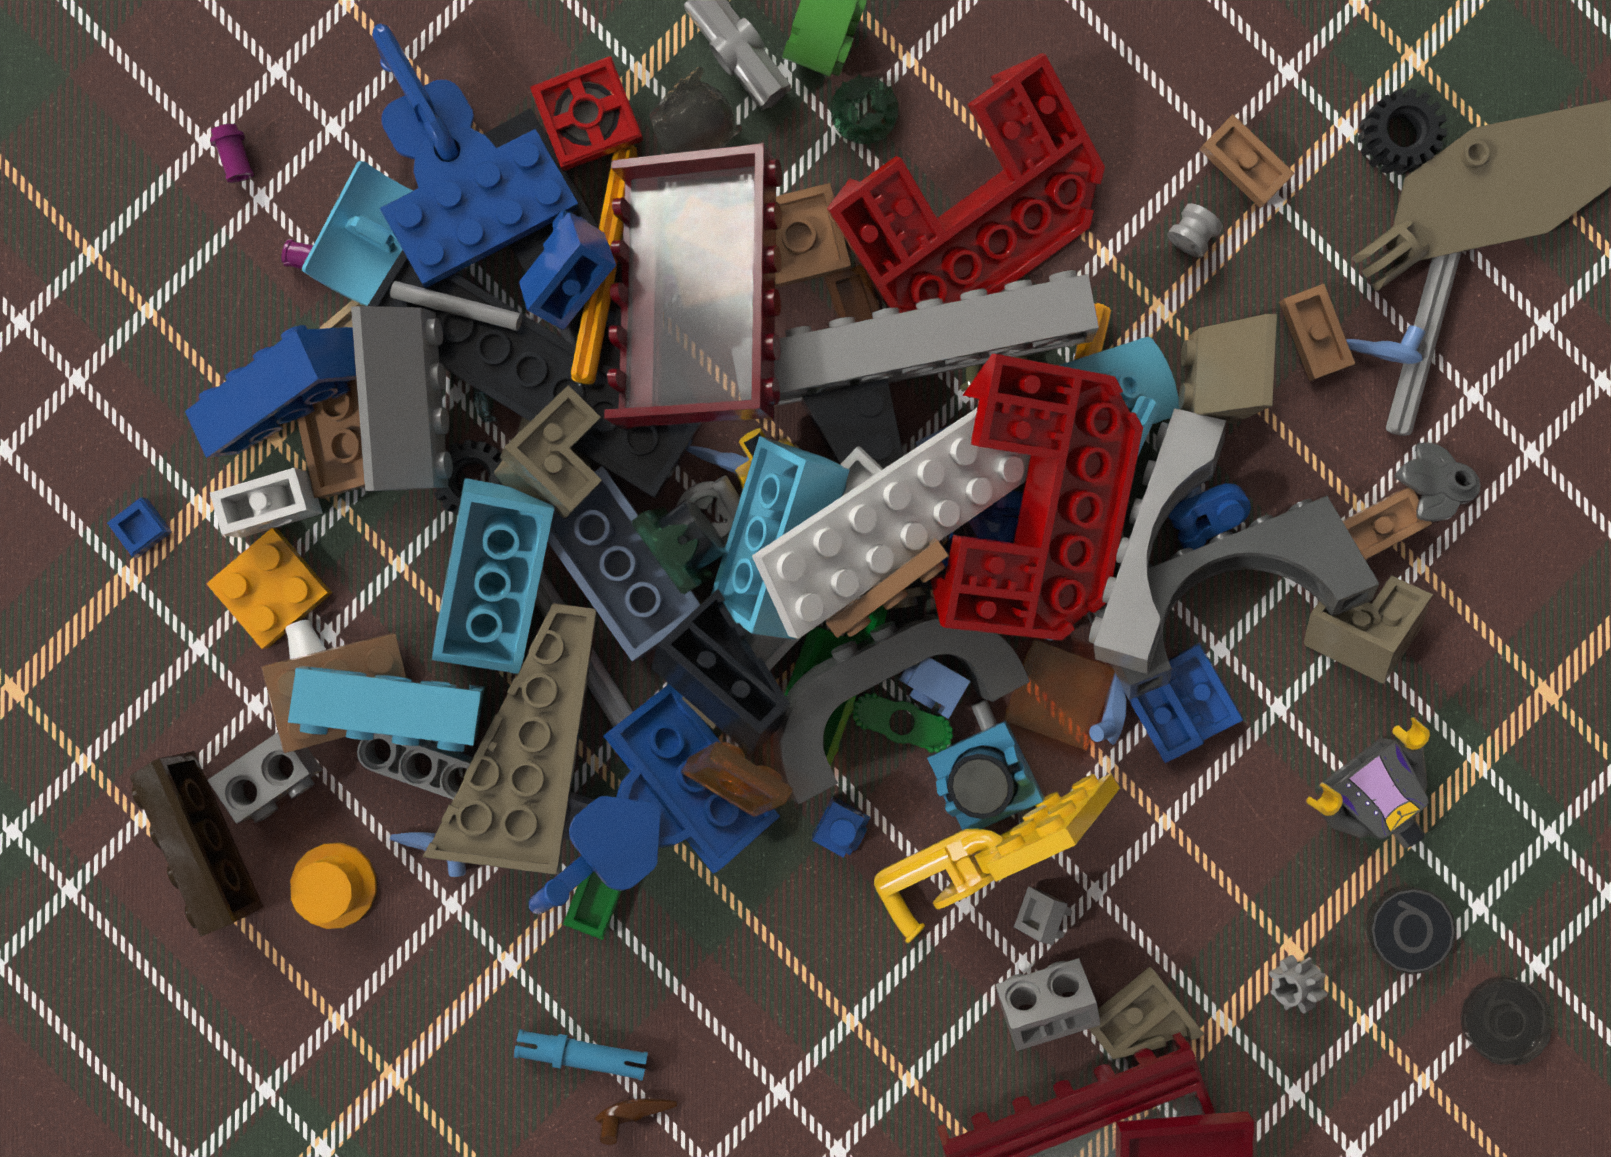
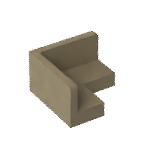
M568 385L504 447L500 458L548 504L553 505L554 510L563 519H566L602 481L571 450L601 417Z
M1391 576L1372 604L1367 602L1336 616H1331L1327 612L1326 607L1319 601L1310 614L1304 645L1384 684L1422 628L1433 594Z

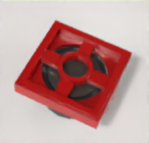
M611 56L530 86L562 171L644 141Z

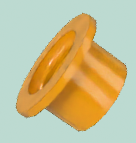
M324 843L307 851L296 863L290 879L291 901L295 910L311 924L325 929L344 928L359 921L372 907L377 893L376 873L370 860L357 848L344 843Z

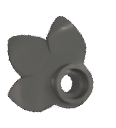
M1418 443L1415 446L1418 459L1408 461L1394 474L1398 481L1422 495L1418 502L1416 517L1424 521H1443L1451 518L1456 513L1460 504L1469 503L1479 494L1481 487L1479 477L1472 468L1463 463L1456 462L1448 450L1433 443Z

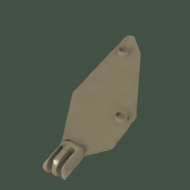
M1611 100L1472 128L1404 178L1393 227L1356 253L1352 259L1357 264L1386 244L1388 250L1361 270L1367 278L1395 259L1399 262V264L1371 284L1374 290L1379 291L1418 261L1550 232L1611 187Z

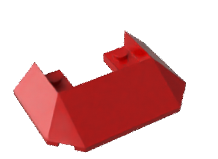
M1039 54L991 76L990 78L994 85L967 104L1004 170L939 217L935 216L902 158L897 156L860 182L849 178L827 207L829 214L888 308H898L899 313L917 310V303L929 299L941 298L943 304L961 301L960 295L972 290L986 289L987 295L1002 292L1005 289V285L1020 279L1090 228L1094 213L1091 206L1096 186L1101 184L1105 166L1046 54Z
M992 353L962 395L979 399L970 445L1031 455L1014 543L953 535L946 575L937 574L930 579L940 626L951 629L1062 641L1075 630L1073 625L1089 611L1095 613L1106 604L1102 602L1103 593L1108 578L1110 576L1113 577L1116 556L1143 432V426L1136 413L1130 412L1120 394L1123 390L1115 376Z

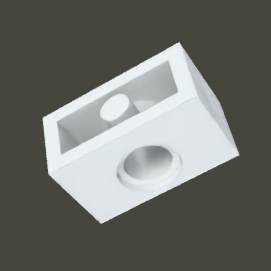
M297 468L284 470L210 493L220 531L224 536L242 538L323 514L319 499L314 498L309 472Z

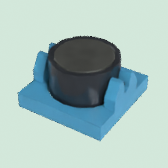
M1006 720L927 757L937 778V793L939 797H944L947 813L952 817L956 816L962 830L982 829L1037 805L1045 799Z

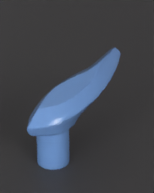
M1410 325L1401 343L1392 341L1371 342L1359 339H1346L1350 350L1388 361L1414 364L1423 361L1422 355L1417 352V349L1426 332L1417 326Z
M689 446L687 450L709 463L736 473L737 467L749 460L748 457L745 458L735 453H722L704 447Z
M1115 671L1107 689L1102 721L1091 726L1089 730V735L1093 741L1101 742L1107 739L1112 745L1118 740L1126 717L1125 691Z
M411 832L391 834L390 840L426 851L436 833ZM447 861L449 876L459 877L466 874L465 863Z

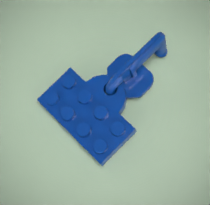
M381 23L374 26L372 36L381 57V67L385 71L393 73L405 94L385 107L382 113V125L397 153L401 156L415 159L414 175L419 187L380 207V211L424 288L551 224L562 209L571 213L579 209L577 200L536 129L496 148L486 135L472 129L474 121L473 110L461 89L455 83L448 80H435L423 86L392 30L387 25Z
M670 684L603 736L627 765L630 772L621 781L616 797H598L573 818L569 827V836L572 844L581 856L556 877L549 880L544 887L530 898L529 909L532 913L543 914L553 907L566 904L569 900V892L593 872L598 875L606 886L613 890L623 891L630 889L656 867L658 848L672 847L685 839L710 871L716 873L780 817L703 719L682 699L683 696Z

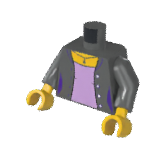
M1415 717L1411 718L1412 726L1409 731L1406 732L1399 725L1393 728L1392 732L1400 740V745L1396 740L1380 737L1316 786L1322 793L1320 799L1316 801L1310 796L1306 799L1307 804L1318 810L1331 828L1357 838L1370 836L1378 840H1382L1392 833L1403 848L1412 847L1424 838L1425 832L1413 817L1429 804L1425 794L1428 783L1424 745L1429 740L1430 732Z

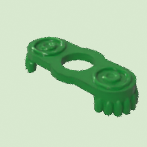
M866 693L864 696H860L854 704L855 707L852 711L854 713L853 719L856 720V725L860 726L862 730L869 729L884 734L895 743H910L925 748L929 753L934 751L939 753L941 750H945L947 745L951 744L950 739L953 738L951 733L953 729L949 726V721L945 720L943 716L938 717L921 711L910 702H894L877 696L876 693L871 695ZM897 710H907L914 718V727L907 734H896L890 728V717Z

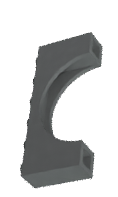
M1328 496L1312 501V499L1302 500L1294 504L1284 514L1274 518L1272 515L1260 517L1252 522L1247 529L1235 534L1231 531L1221 533L1214 537L1208 545L1195 550L1192 548L1182 549L1173 554L1169 561L1154 567L1152 564H1148V582L1152 600L1161 618V636L1148 674L1111 664L1129 700L1170 683L1172 668L1166 655L1163 640L1165 622L1177 601L1193 586L1209 577L1238 570H1257L1280 575L1308 590L1326 607L1327 612L1331 616H1336L1372 601L1379 582ZM1108 603L1095 613L1091 611L1087 613L1091 624H1093L1096 616L1103 618Z

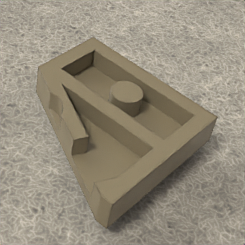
M1151 967L1147 968L1098 1008L1100 1026L1089 1029L1113 1060L1134 1055L1135 1052L1144 1048L1154 1050L1166 1047L1165 1041L1173 1040L1172 1035L1179 1032L1183 1037L1189 1036L1191 1040L1198 1039L1204 1035L1203 1031Z

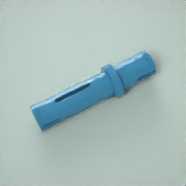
M524 1029L519 1030L517 1041L535 1044L537 1049L517 1045L514 1050V1058L552 1063V1067L561 1068L563 1065L643 1081L645 1068L625 1065L624 1062L646 1064L648 1056L646 1051L639 1052L570 1039L568 1035L563 1034L554 1036L528 1032Z

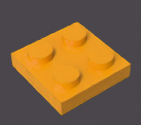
M277 528L268 530L206 583L261 649H268L286 633L285 628L288 625L301 621L332 594L330 589Z

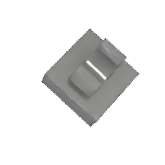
M1028 886L1014 928L1039 942L1053 945L1055 938L1060 939L1064 937L1065 932L1059 930L1063 915L1071 916L1073 911L1067 907V903L1042 890Z

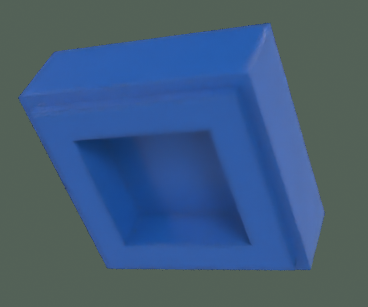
M144 497L136 500L107 522L129 554L137 558L172 533L148 498Z

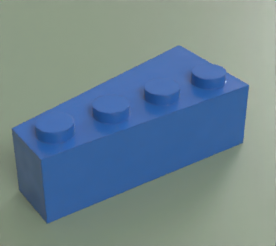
M306 325L292 327L281 334L282 340L256 352L253 355L254 361L226 374V381L220 386L200 393L198 396L200 400L188 408L185 413L206 458L239 454L282 430L281 424L297 420L314 412L312 404L324 401L330 397L337 399L349 392L350 389L347 383L357 379L353 327L308 329Z

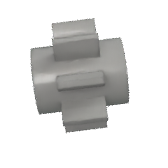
M1290 955L1280 961L1279 967L1269 972V975L1274 979L1270 992L1284 1005L1285 1010L1298 1005L1300 1011L1304 1014L1315 1008L1316 1003L1327 996L1326 991L1322 989L1326 975L1312 963L1310 957L1298 963L1294 955Z

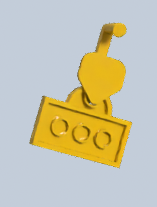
M1112 773L1100 779H1097L1095 774H1091L1071 786L1073 791L1060 797L1058 792L1045 796L1043 802L1035 805L1036 808L1022 817L1024 822L1002 835L983 829H964L878 872L874 879V886L894 923L906 937L905 942L910 943L924 929L925 924H919L902 898L900 890L946 869L952 882L933 901L935 908L941 909L974 894L994 880L995 882L1075 846L1120 789Z

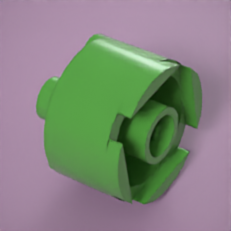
M801 0L782 58L829 77L831 74L839 77L867 0Z

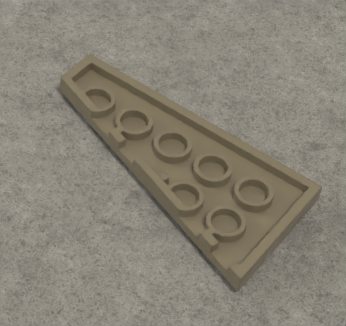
M552 604L529 649L526 660L507 691L508 695L474 755L451 805L448 806L432 842L429 843L423 855L424 858L559 874L598 615L595 609Z

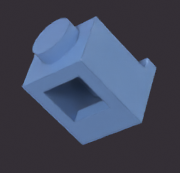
M930 657L902 671L898 679L913 688L909 696L931 709L935 702L941 704L938 713L948 719L970 683V680Z

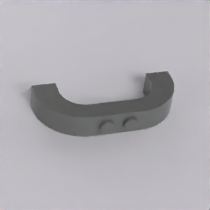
M938 614L916 616L896 625L894 621H889L870 631L872 637L859 644H856L855 641H850L836 647L831 651L833 657L810 669L790 689L786 695L790 706L781 726L773 734L774 760L788 796L800 804L838 784L824 753L823 734L830 715L844 701L931 656L950 654L965 668L977 696L993 702L1030 682L1015 651L997 633L944 628L940 626Z

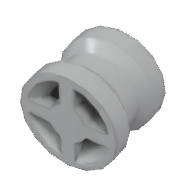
M1191 203L1186 205L1181 213L1183 219L1179 224H1175L1170 228L1167 237L1181 251L1191 256L1202 258L1208 250L1207 242L1211 237H1216L1220 233L1223 225L1212 212L1200 205Z

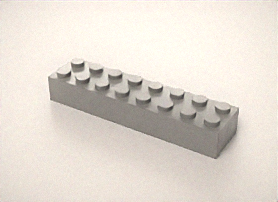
M1075 270L1063 271L1049 276L1050 282L1033 286L1031 280H1020L1005 285L1004 292L987 295L986 289L972 290L961 294V301L943 304L941 298L929 299L917 303V310L899 313L898 308H887L873 312V319L855 322L854 317H844L830 321L828 323L829 328L812 331L811 326H801L786 330V337L779 338L780 358L774 361V377L777 378L780 387V401L774 407L801 402V396L883 379H888L889 384L982 365L986 363L992 353L1010 357H1021L1092 342L1099 326L1089 275L1077 276ZM752 337L742 340L743 346L732 348L741 400H751Z

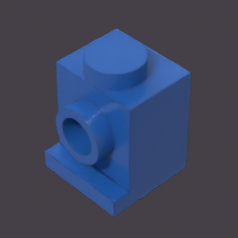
M832 796L812 833V841L844 858L846 853L851 855L852 851H856L867 831L866 825L871 817Z

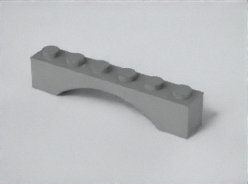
M1174 408L1170 422L1161 423L1155 447L1160 448L1157 460L1148 461L1142 484L1147 486L1144 498H1136L1131 510L1129 523L1134 524V528L1130 538L1123 537L1118 548L1116 562L1120 563L1121 566L1117 578L1110 576L1104 589L1102 602L1108 603L1103 618L1096 616L1090 630L1089 642L1094 643L1095 659L1148 674L1161 636V618L1152 600L1148 582V564L1152 546L1162 524L1175 506L1192 490L1213 477L1225 441L1226 420L1197 415V413Z

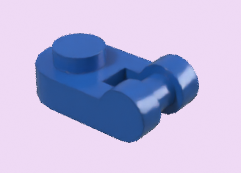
M1225 483L1178 503L1168 517L1172 526L1179 529L1178 539L1182 548H1192L1195 550L1203 547L1207 539L1244 522L1249 516L1251 506L1248 497L1240 486ZM1206 514L1205 518L1196 521L1198 517Z

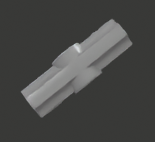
M688 0L684 4L686 13L709 41V47L714 57L725 72L730 76L735 75L761 111L771 108L781 101L791 89V84L765 52V45L752 24L746 18L740 19L727 0Z

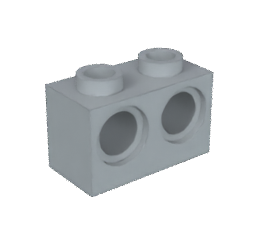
M277 732L208 779V782L236 824L249 819H253L255 823H258L279 809L275 802L285 795L289 794L291 799L311 788L314 785L311 778L323 769L308 747L284 753ZM283 755L289 757L293 762L294 769L290 777L283 775L279 768V761ZM247 780L253 782L257 788V797L254 802L250 801L244 794L243 788Z
M1079 958L1068 962L1058 961L1052 963L1046 969L1030 974H1016L1004 982L996 984L1000 1005L1016 1051L1100 1026L1097 1002ZM1064 992L1075 993L1073 996L1070 997L1059 996ZM1022 1005H1033L1028 1010H1018Z

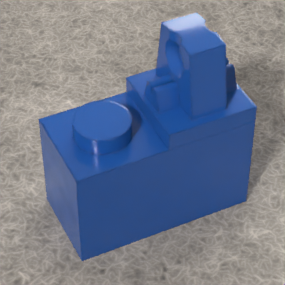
M562 209L552 222L553 232L543 244V252L521 278L519 284L527 311L564 330L614 269L616 263L604 232L589 224L586 219L583 220L582 217H577L571 212Z

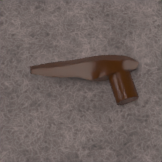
M639 1098L618 1102L605 1108L595 1117L598 1123H602L600 1142L604 1145L616 1144L618 1141L619 1124L637 1121L644 1116L677 1107V1101Z

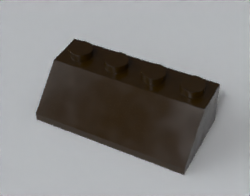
M194 751L158 758L129 776L133 784V799L138 807L143 809L151 824L149 828L150 837L155 846L162 849L168 863V877L172 885L180 890L186 903V918L190 925L198 930L200 937L226 927L264 907Z

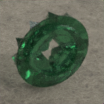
M859 74L854 79L847 82L843 81L840 88L833 95L830 110L831 119L838 133L848 141L856 144L876 143L884 139L893 130L898 118V101L892 87L880 81L878 76L871 78L863 77ZM869 94L872 101L871 108L876 110L877 113H867L865 119L862 118L861 123L857 124L858 109L852 106V104H862Z

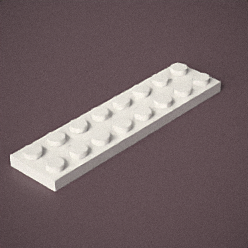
M976 408L753 554L752 558L788 636L799 639L929 546L928 542L933 538H936L938 541L942 540L1024 483L1031 455L970 445L977 413Z

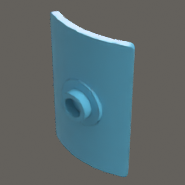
M358 161L305 260L302 271L345 297L368 306L402 251L400 244L381 213L380 207L413 190L387 177L365 161Z
M1144 337L1059 365L1115 376L1123 390L1120 394L1130 412H1132L1140 396L1157 401L1160 404V409L1153 424L1171 418L1174 408L1180 409L1177 388L1170 367L1160 348L1151 337Z

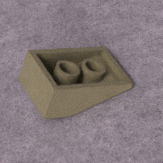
M1264 314L1202 327L1189 335L1188 340H1184L1181 349L1182 366H1187L1186 383H1182L1180 386L1179 408L1197 413V415L1226 420V423L1235 424L1271 407L1273 402L1277 314Z

